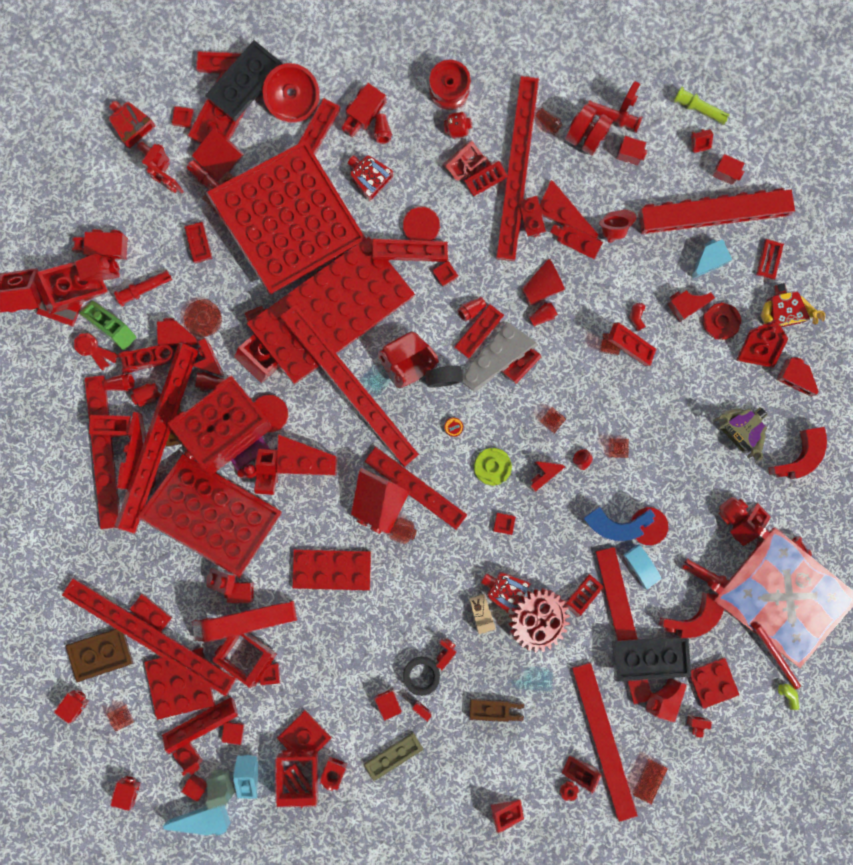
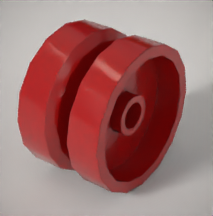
M450 59L439 62L431 70L429 77L430 98L439 108L455 110L463 106L468 100L471 78L466 66L459 61Z

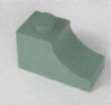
M214 770L206 779L208 791L206 805L208 810L228 804L235 793L229 770Z

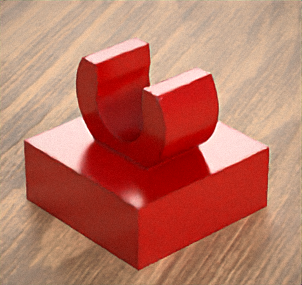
M701 129V132L698 133L692 132L691 147L693 153L712 149L714 133L711 129Z
M688 715L687 724L692 727V734L695 737L703 738L704 729H711L712 721L708 718Z

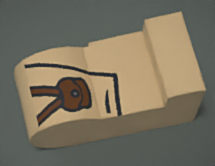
M485 594L470 598L478 634L496 630Z

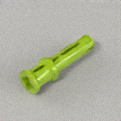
M683 86L680 87L673 100L674 103L679 102L686 106L688 110L694 109L722 125L726 123L727 117L730 116L729 113L699 99L698 94H692L684 90Z

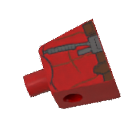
M114 101L109 106V109L114 113L109 117V120L129 149L156 126L150 117L130 102H126L122 106L118 101Z

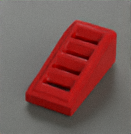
M494 160L464 181L473 197L508 176L500 161ZM493 168L496 169L498 176H496L495 172L493 171ZM486 172H489V174H490V176H491V178H492L491 181L489 180V178H488ZM480 176H482V178L484 179L486 183L485 185L482 184L479 178ZM474 179L477 182L479 189H476V187L474 186L472 182Z
M588 574L565 601L564 605L576 617H580L604 586ZM589 580L594 584L595 591L586 585ZM584 588L587 592L591 594V596L588 597L581 590ZM579 594L586 602L583 603L576 596ZM573 600L581 607L580 609L572 603Z

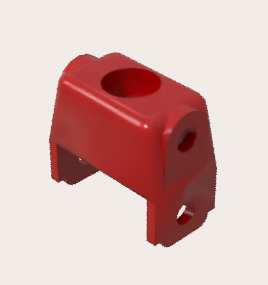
M410 331L386 344L377 354L388 377L396 388L399 389L418 381L426 375V371L436 368L439 363L438 356L430 345L414 331Z

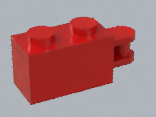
M369 82L365 87L362 86L357 93L356 99L349 102L346 107L347 120L341 130L343 132L347 131L352 138L360 128L365 131L387 103L386 95Z
M93 229L92 232H85L84 237L72 238L74 247L71 251L74 253H83L86 257L98 254L112 259L127 260L128 237L122 231L111 230L110 232H103L102 230Z

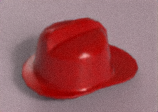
M624 209L612 211L600 220L599 225L602 227L603 236L607 238L608 243L625 238L629 227L635 222L637 216L633 211Z

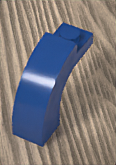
M599 506L586 515L584 519L600 536L614 541H628L642 536L644 532L640 527L642 525L647 527L653 523L655 514L651 509H648L631 522L618 523L611 520Z

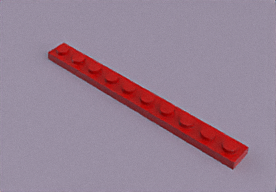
M520 77L496 256L498 260L515 262L522 214L519 200L524 199L539 78Z
M295 304L282 314L280 318L401 465L406 467L419 455L414 447L299 307Z
M184 343L178 344L114 528L133 534L136 533L140 521L138 515L145 507L171 432V428L167 423L176 417L193 368L192 365L198 354V350Z
M72 578L62 594L68 600L223 696L228 695L237 680L228 672L77 579Z

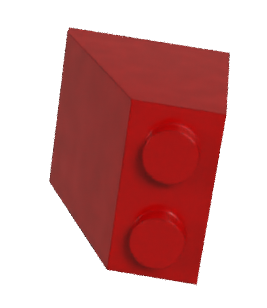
M360 468L351 515L358 518L356 522L366 527L368 524L371 525L370 529L378 534H381L382 531L389 534L410 492Z

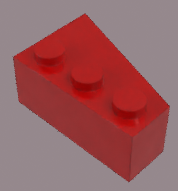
M278 434V474L337 476V456Z

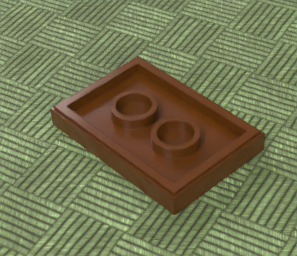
M117 629L65 645L76 683L134 664L126 636Z

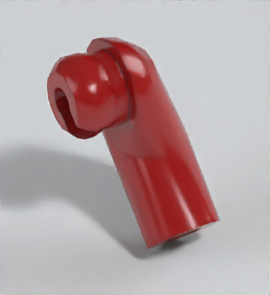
M252 464L238 470L239 478H253L257 475V470Z

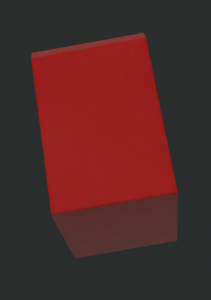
M570 755L562 771L563 775L592 794L601 778L597 768Z
M521 799L491 805L496 833H501L524 820Z

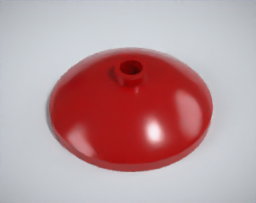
M285 63L278 65L269 72L263 85V98L268 110L276 118L289 123L300 122L311 116L317 108L320 97L319 86L316 78L307 68L295 63ZM289 88L294 90V94L291 96L287 94Z

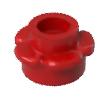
M571 781L562 784L559 790L562 799L574 801L578 797V786L574 785Z

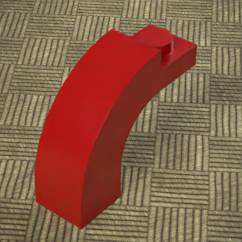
M825 427L800 431L802 450L799 457L789 464L768 467L769 475L776 474V478L788 476L789 473L790 479H797L813 472L820 465L826 453L827 434Z
M702 592L701 605L695 616L688 620L660 617L659 625L669 632H676V629H678L677 636L681 638H695L711 631L720 621L725 609L713 600L717 594Z

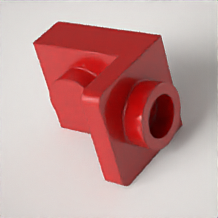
M441 638L439 641L447 649L446 652L442 650L436 658L438 661L436 666L442 671L457 653L455 649L456 644L448 638L446 640Z
M191 742L173 753V756L183 769L181 772L183 776L187 773L192 775L200 769L199 765L203 760Z

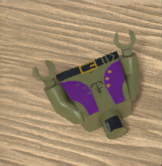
M759 407L754 413L750 409H731L714 419V422L718 420L721 424L718 428L743 453L751 451L747 455L748 459L754 457V463L756 464L763 458L762 450L767 426L762 420L768 415L763 408Z

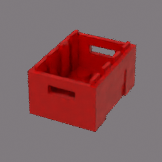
M232 375L217 385L213 392L189 410L183 411L167 423L203 470L210 476L272 429L267 418ZM226 413L230 414L228 420L223 419V415ZM208 426H214V431L208 432Z

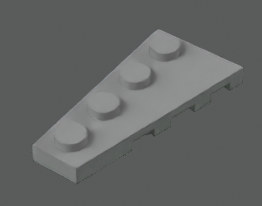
M507 322L462 375V383L473 392H476L491 381L497 373L504 371L516 359L522 358L528 350L538 346L537 342Z

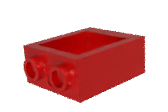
M249 632L226 637L225 643L216 649L214 653L216 656L212 661L248 688L256 687L277 653ZM240 636L263 652V655L249 675L226 659Z
M311 749L301 750L299 753H293V750H282L276 757V807L317 806L319 800L318 752H313ZM312 760V792L284 793V761Z

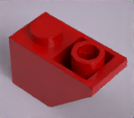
M92 254L75 261L80 280L96 282L120 277V267L115 259Z

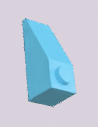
M225 805L209 810L206 806L167 820L163 828L164 830L207 836L215 833V836L225 833L231 823Z

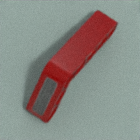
M294 601L217 618L207 617L191 622L194 640L209 642L297 621Z

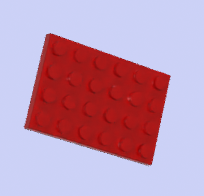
M183 454L140 512L138 518L240 578L276 524L282 511L216 473L210 476L199 463Z

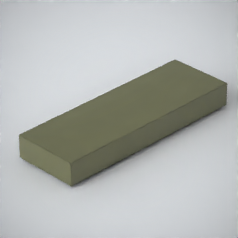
M412 732L365 762L364 766L373 781H376L423 751L424 748L415 733Z

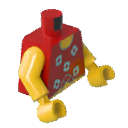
M785 283L774 286L776 296L767 299L760 314L764 324L777 319L781 327L804 323L810 320V318H812V323L816 325L819 319L824 322L826 316L825 312L816 310L798 291L787 293Z

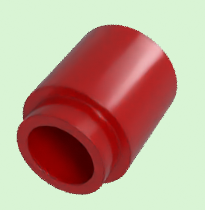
M147 383L133 389V394L130 396L135 405L138 404L142 407L157 401L161 393L158 392L156 383Z

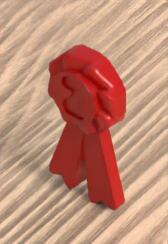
M81 333L74 339V349L82 356H92L102 371L110 366L104 358L116 363L118 354L99 347L97 338L91 333Z

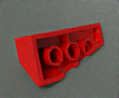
M133 412L128 432L131 440L124 448L126 461L125 463L121 462L117 484L119 489H128L146 438L143 416L138 412ZM154 478V481H153V484H152L151 488H154L155 483H156V478Z

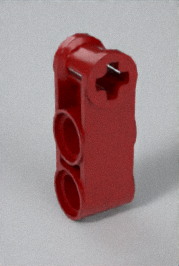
M166 344L121 352L118 354L123 367L121 372L132 373L142 369L170 364L176 352ZM169 350V356L163 359V352ZM150 354L151 359L145 363V355Z

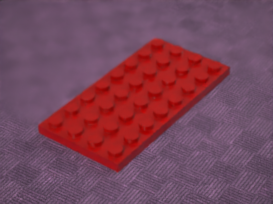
M368 236L364 241L358 243L247 323V326L295 385L320 367V365L280 318L292 306L296 304L337 354L415 296V293L388 260L372 259V239Z

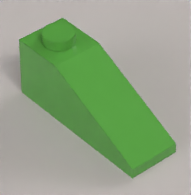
M93 300L79 313L123 351L137 338L125 323Z

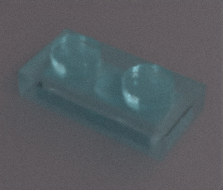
M381 364L363 385L376 397H379L392 381Z

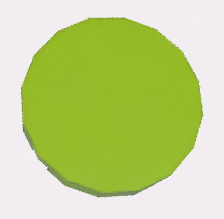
M485 449L475 459V474L486 485H500L511 475V460L508 454L501 449Z

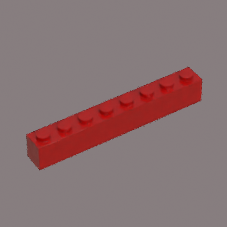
M777 188L772 192H766V190L756 191L754 194L743 192L732 197L721 195L716 199L703 197L699 201L686 199L675 204L673 202H665L659 206L647 204L641 208L638 215L642 235L787 217L795 212L792 189Z

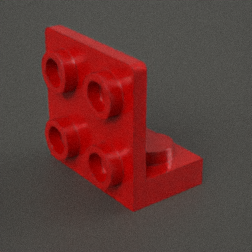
M154 143L142 161L146 167L145 171L157 183H164L166 188L172 193L179 192L183 194L184 191L177 181L164 173L169 168L170 159L162 148Z

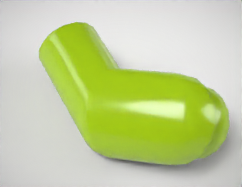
M780 684L778 686V693L788 698L789 709L799 710L797 691L789 684Z

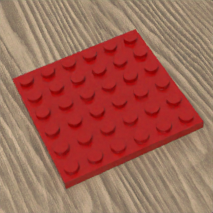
M306 140L213 188L206 194L269 295L366 239Z

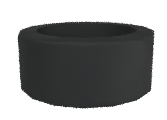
M444 366L425 372L427 387L430 388L450 386L463 382L461 366Z
M420 656L413 658L404 669V684L415 695H429L439 685V668L428 657ZM420 664L427 665L433 672L432 682L427 687L422 688L415 686L410 678L412 669Z

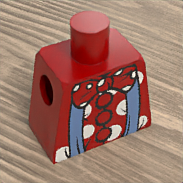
M353 155L347 162L353 169L350 173L351 180L369 202L394 177L392 169L369 155L362 161Z
M499 572L496 578L486 573L481 581L483 585L490 588L487 596L509 615H514L515 612L511 608H517L515 601L521 602L520 595L524 596L530 586L529 582L503 572Z

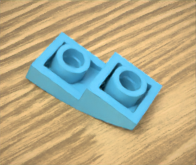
M637 544L623 554L630 569L636 573L643 588L648 589L662 579L641 545Z

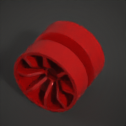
M585 104L580 113L578 112L572 120L565 140L576 146L584 138L585 142L582 146V151L593 156L600 145V141H603L614 120L603 114L596 122H593L597 110Z

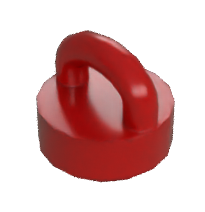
M581 449L573 456V463L580 470L587 469L593 461V456L587 449Z

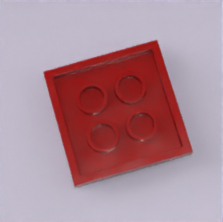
M203 647L192 650L205 658ZM162 657L144 662L157 720L215 706L212 688Z

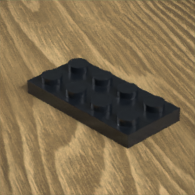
M253 40L206 93L205 97L235 122L262 92L264 81L269 72L283 63L257 41Z
M667 637L612 641L614 681L616 682L691 677L689 638Z

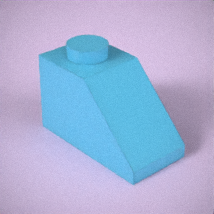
M714 239L705 244V248L701 250L693 270V278L732 261L723 239L717 242Z
M237 756L233 776L237 798L257 799V756Z

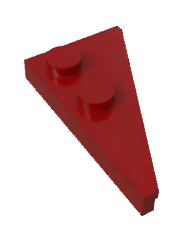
M551 180L540 203L542 217L563 226L565 224L571 225L597 238L598 233L557 184Z

